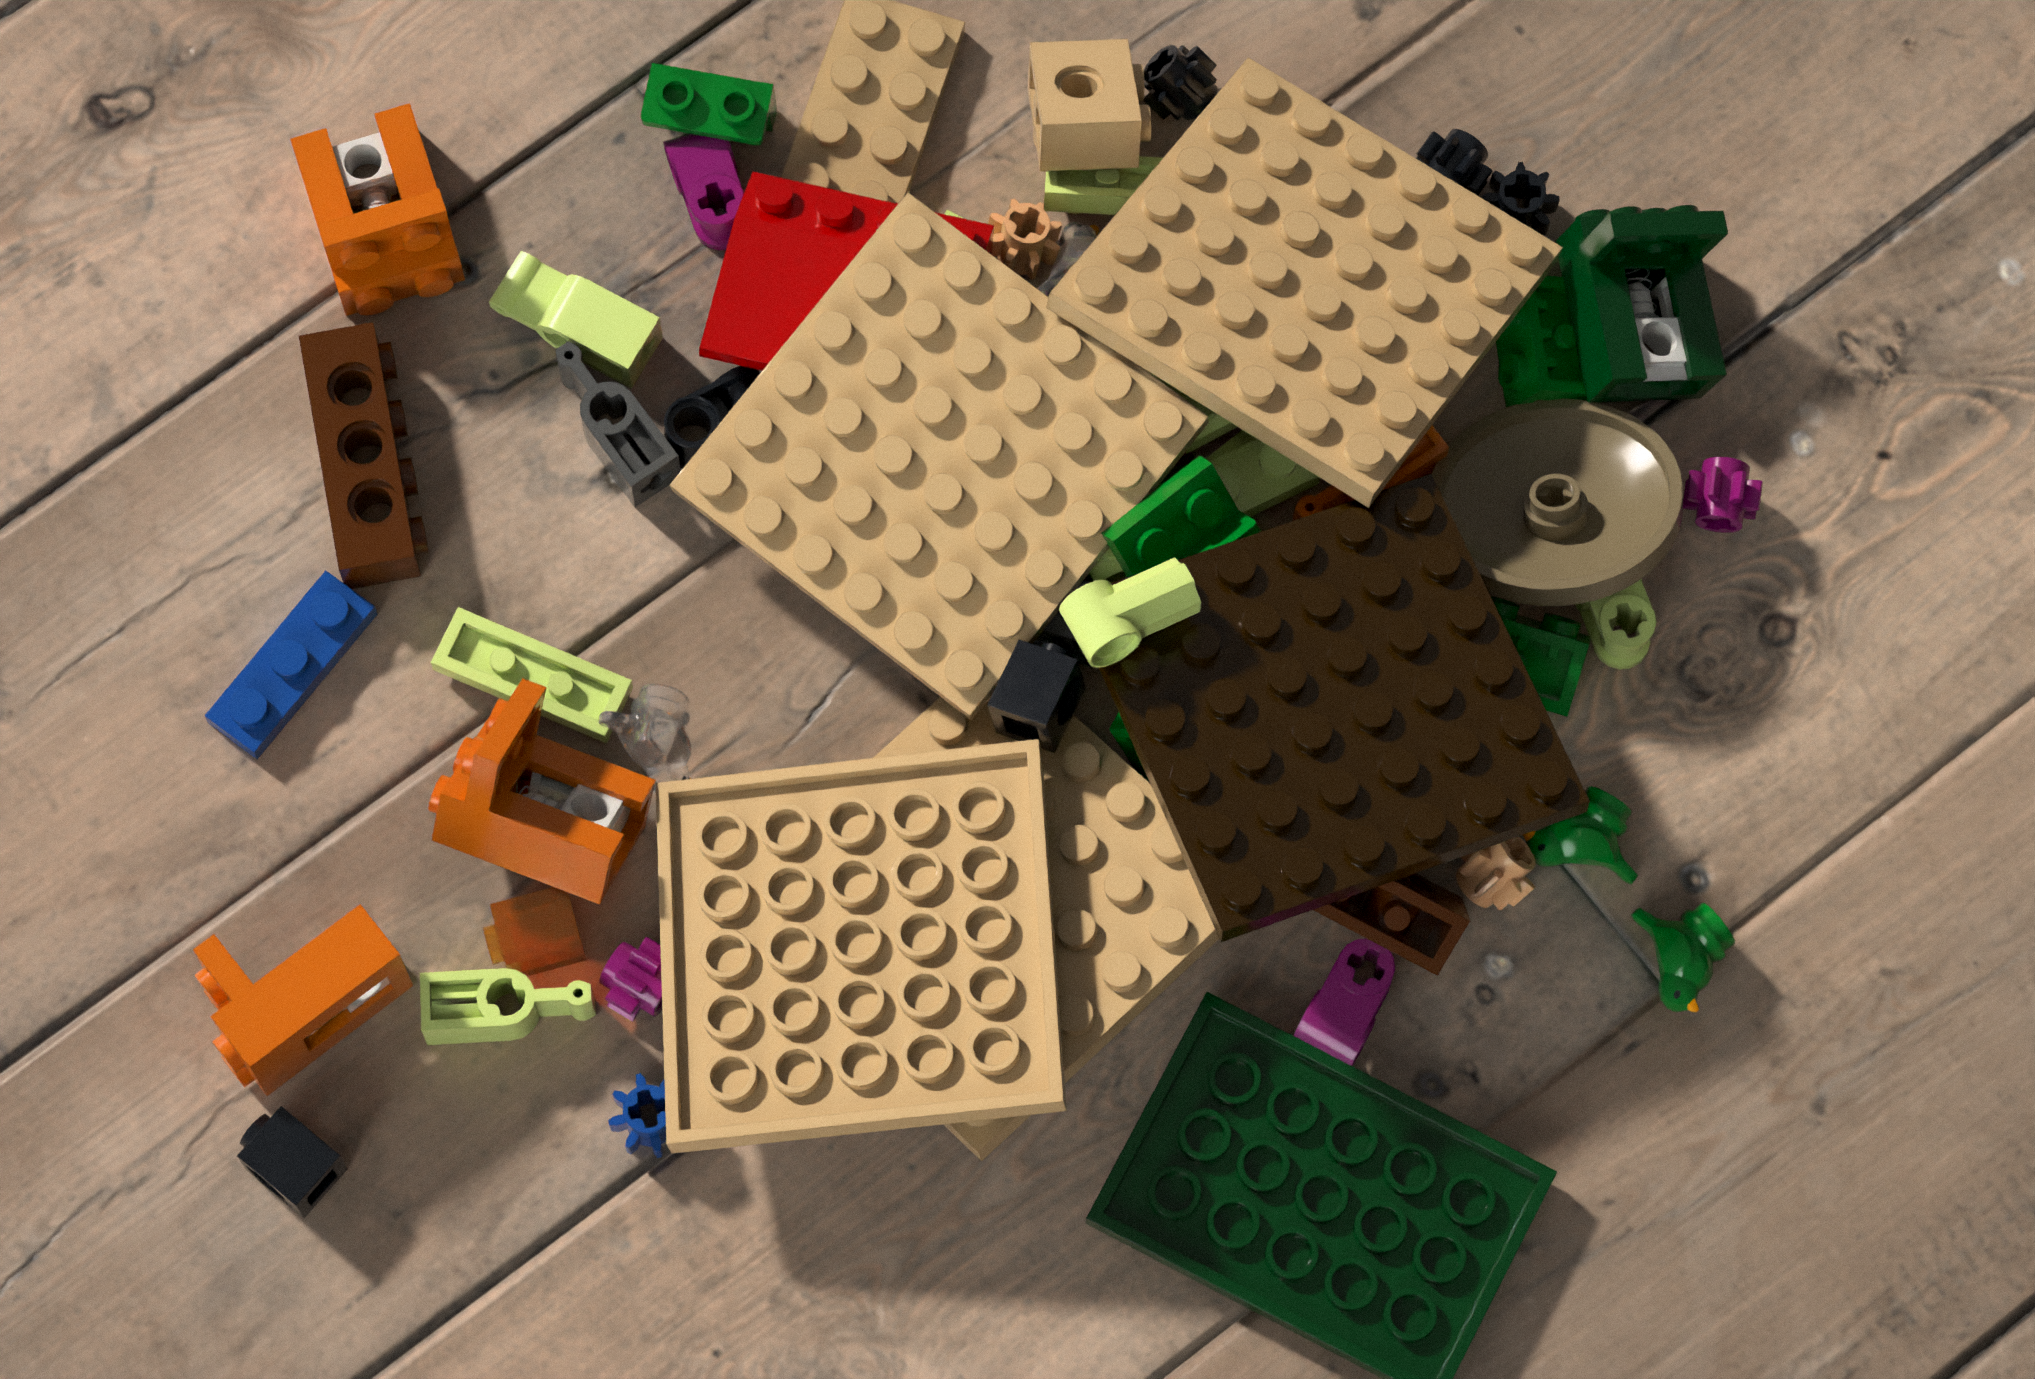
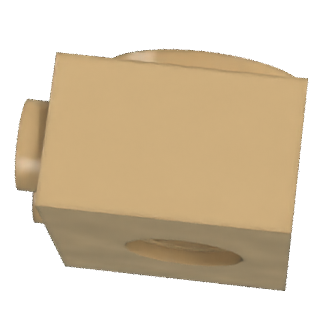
M1128 39L1030 42L1028 96L1033 123V141L1037 150L1039 170L1066 171L1139 168L1140 142L1151 141V112L1149 105H1139V101L1144 99V71L1142 64H1132Z

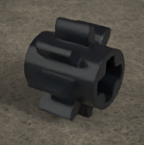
M1175 45L1166 46L1149 60L1143 70L1144 81H1146L1144 87L1149 91L1143 101L1163 120L1170 114L1176 120H1179L1181 117L1185 120L1194 119L1202 113L1217 95L1218 89L1215 85L1217 79L1211 74L1217 64L1197 45L1190 51L1184 45H1181L1179 48Z
M1452 129L1445 139L1435 131L1431 132L1416 153L1418 155L1416 157L1417 160L1477 196L1485 187L1488 177L1493 172L1491 168L1484 165L1488 158L1486 147L1476 137L1460 129Z
M1518 162L1515 171L1506 176L1498 171L1492 173L1489 186L1494 193L1483 194L1482 199L1544 236L1547 234L1550 224L1546 214L1557 211L1560 196L1546 194L1549 173L1544 172L1537 175L1532 171L1525 170L1523 162ZM1515 198L1522 199L1523 208L1517 207Z

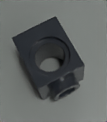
M1018 640L987 705L996 733L1018 741L1039 739L1042 749L1055 753L1086 689L1078 659H1075L1069 651L1056 644L1045 642L1037 646Z
M282 1106L279 1107L271 1118L267 1114H263L251 1124L240 1140V1145L244 1148L237 1155L244 1168L303 1218L310 1213L348 1169L336 1151Z

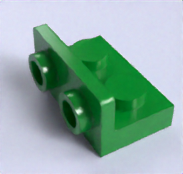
M652 63L640 116L643 125L758 146L763 143L765 131L773 132L777 113L774 84Z
M1546 276L1496 341L1499 361L1498 379L1503 388L1506 408L1516 404L1533 403L1536 400L1578 399L1587 401L1565 293L1564 278Z
M1199 455L1101 534L1107 541L1109 548L1125 575L1130 577L1172 558L1180 560L1259 533L1261 530L1254 519L1239 511L1213 464Z
M1491 596L1545 710L1568 717L1590 645V636L1579 633L1581 623L1556 614L1545 613L1543 620L1538 621L1518 615L1520 605Z

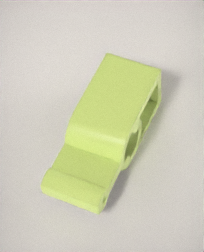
M520 251L489 301L490 308L537 331L546 342L556 349L568 341L575 344L581 350L584 364L631 389L663 339L660 317L588 279L574 274L566 276L523 251Z
M508 968L420 973L421 1031L427 1045L513 1041L524 1038L531 1033L539 1022V1017L572 1015L579 1021H585L596 1016L595 997L592 986L581 980L573 981L567 987L534 989L533 984L525 974ZM506 994H516L519 1004L523 1005L521 1009L512 1015H501L498 1005H495L497 999Z

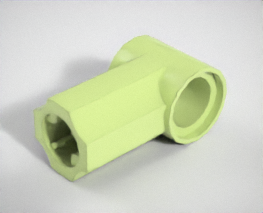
M1172 558L1114 585L1107 580H1096L1087 583L1068 595L1061 603L1059 611L1089 664L1092 667L1100 668L1124 659L1138 647L1142 638L1199 613L1201 600L1196 590L1195 581L1184 563L1181 564L1176 558Z

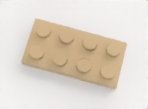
M844 0L781 178L898 204L907 192L909 193L965 33V22L893 0Z

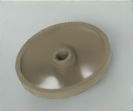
M1578 399L1536 400L1533 403L1516 404L1500 409L1476 421L1462 431L1448 445L1447 456L1435 464L1432 472L1433 479L1489 594L1516 603L1537 606H1566L1595 601L1624 590L1645 577L1664 559L1672 548L1682 523L1683 482L1676 458L1668 445L1652 428L1641 420L1624 411L1597 402L1588 403V401Z

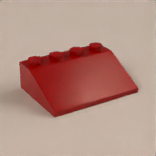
M753 171L734 218L699 347V356L763 371L898 204ZM935 212L992 255L994 225Z

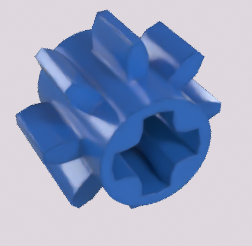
M641 1073L636 1074L637 1087L631 1090L628 1095L622 1091L615 1090L613 1092L614 1101L623 1109V1114L609 1119V1126L612 1132H621L628 1129L629 1135L625 1144L627 1153L633 1154L640 1145L652 1147L656 1157L661 1158L663 1154L662 1144L666 1142L665 1080L658 1087L646 1084ZM646 1104H653L654 1109L659 1113L657 1114L658 1125L651 1128H645V1124L641 1119V1107Z

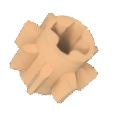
M1011 199L1005 217L998 213H991L988 224L994 225L992 255L996 256L999 261L1018 275L1027 274L1030 279L1036 278L1041 261L1048 265L1056 264L1060 251V246L1056 241L1059 239L1062 223L1060 221L1050 222L1049 216L1044 211L1043 203L1040 202L1037 205L1031 203L1019 204L1016 199Z
M1519 836L1460 857L1465 863L1456 872L1458 885L1462 892L1480 907L1488 908L1492 904L1498 910H1502L1508 904L1514 907L1535 888L1534 884L1526 877L1535 867V858L1528 845Z

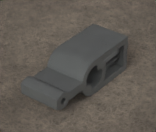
M568 341L555 349L562 383L569 389H575L582 399L580 415L584 436L588 445L632 505L637 507L669 486L681 472L679 456L632 392L624 385L616 382H601L598 384L583 364L581 350L575 344ZM606 413L614 420L624 416L619 423L614 425L608 419L596 422L600 416Z

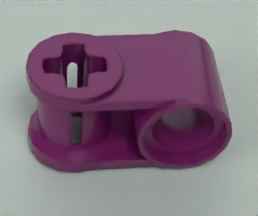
M689 133L663 141L673 179L679 194L683 195L695 234L700 242L708 248L719 251L726 250L734 218L744 194L729 141ZM723 208L725 214L715 216L714 210Z
M1367 938L1356 939L1347 944L1340 952L1321 990L1318 989L1312 998L1294 1036L1353 1066L1377 1020L1375 1017L1389 993L1395 972V963L1391 952ZM1365 961L1372 962L1376 965L1374 970L1375 978L1367 979L1364 985L1355 983L1353 981L1355 970L1352 967L1360 968Z

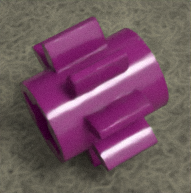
M1729 457L1707 458L1703 461L1702 472L1697 470L1689 471V478L1685 482L1683 509L1696 510L1695 523L1700 528L1719 533L1737 532L1742 529L1744 518L1756 519V512L1760 510L1763 482L1760 480H1749L1750 466L1741 460Z
M645 937L639 949L625 941L622 942L609 958L599 978V983L610 989L605 997V1000L608 1001L607 1006L632 1022L636 1019L641 1009L653 1017H656L662 1011L660 944L649 937Z

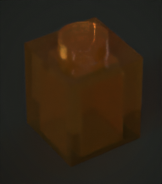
M551 887L490 904L495 924L483 927L493 965L505 962L508 969H515L526 976H531L586 961L568 892Z

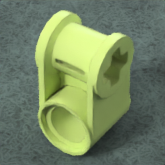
M1642 579L1613 595L1595 601L1574 604L1580 611L1594 647V652L1604 664L1619 670L1630 669L1640 664L1647 656L1650 639L1654 634L1657 622L1655 611L1651 606ZM1614 626L1622 627V630L1613 631ZM1635 633V637H1627V634Z

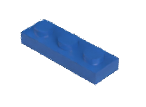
M325 570L204 715L207 722L258 760L378 615L376 607Z

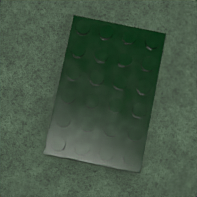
M1206 992L1088 1213L1085 1223L1382 1379H1453L1557 1171L1227 1001Z

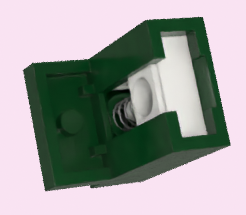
M1681 205L1668 210L1664 208L1641 210V208L1635 206L1621 207L1612 211L1606 209L1590 210L1578 215L1571 226L1555 241L1556 244L1563 247L1558 259L1561 274L1564 278L1565 293L1588 403L1699 399L1727 375L1702 261L1728 235L1724 210L1699 211L1698 207L1694 205ZM1643 342L1653 350L1654 354L1645 347Z

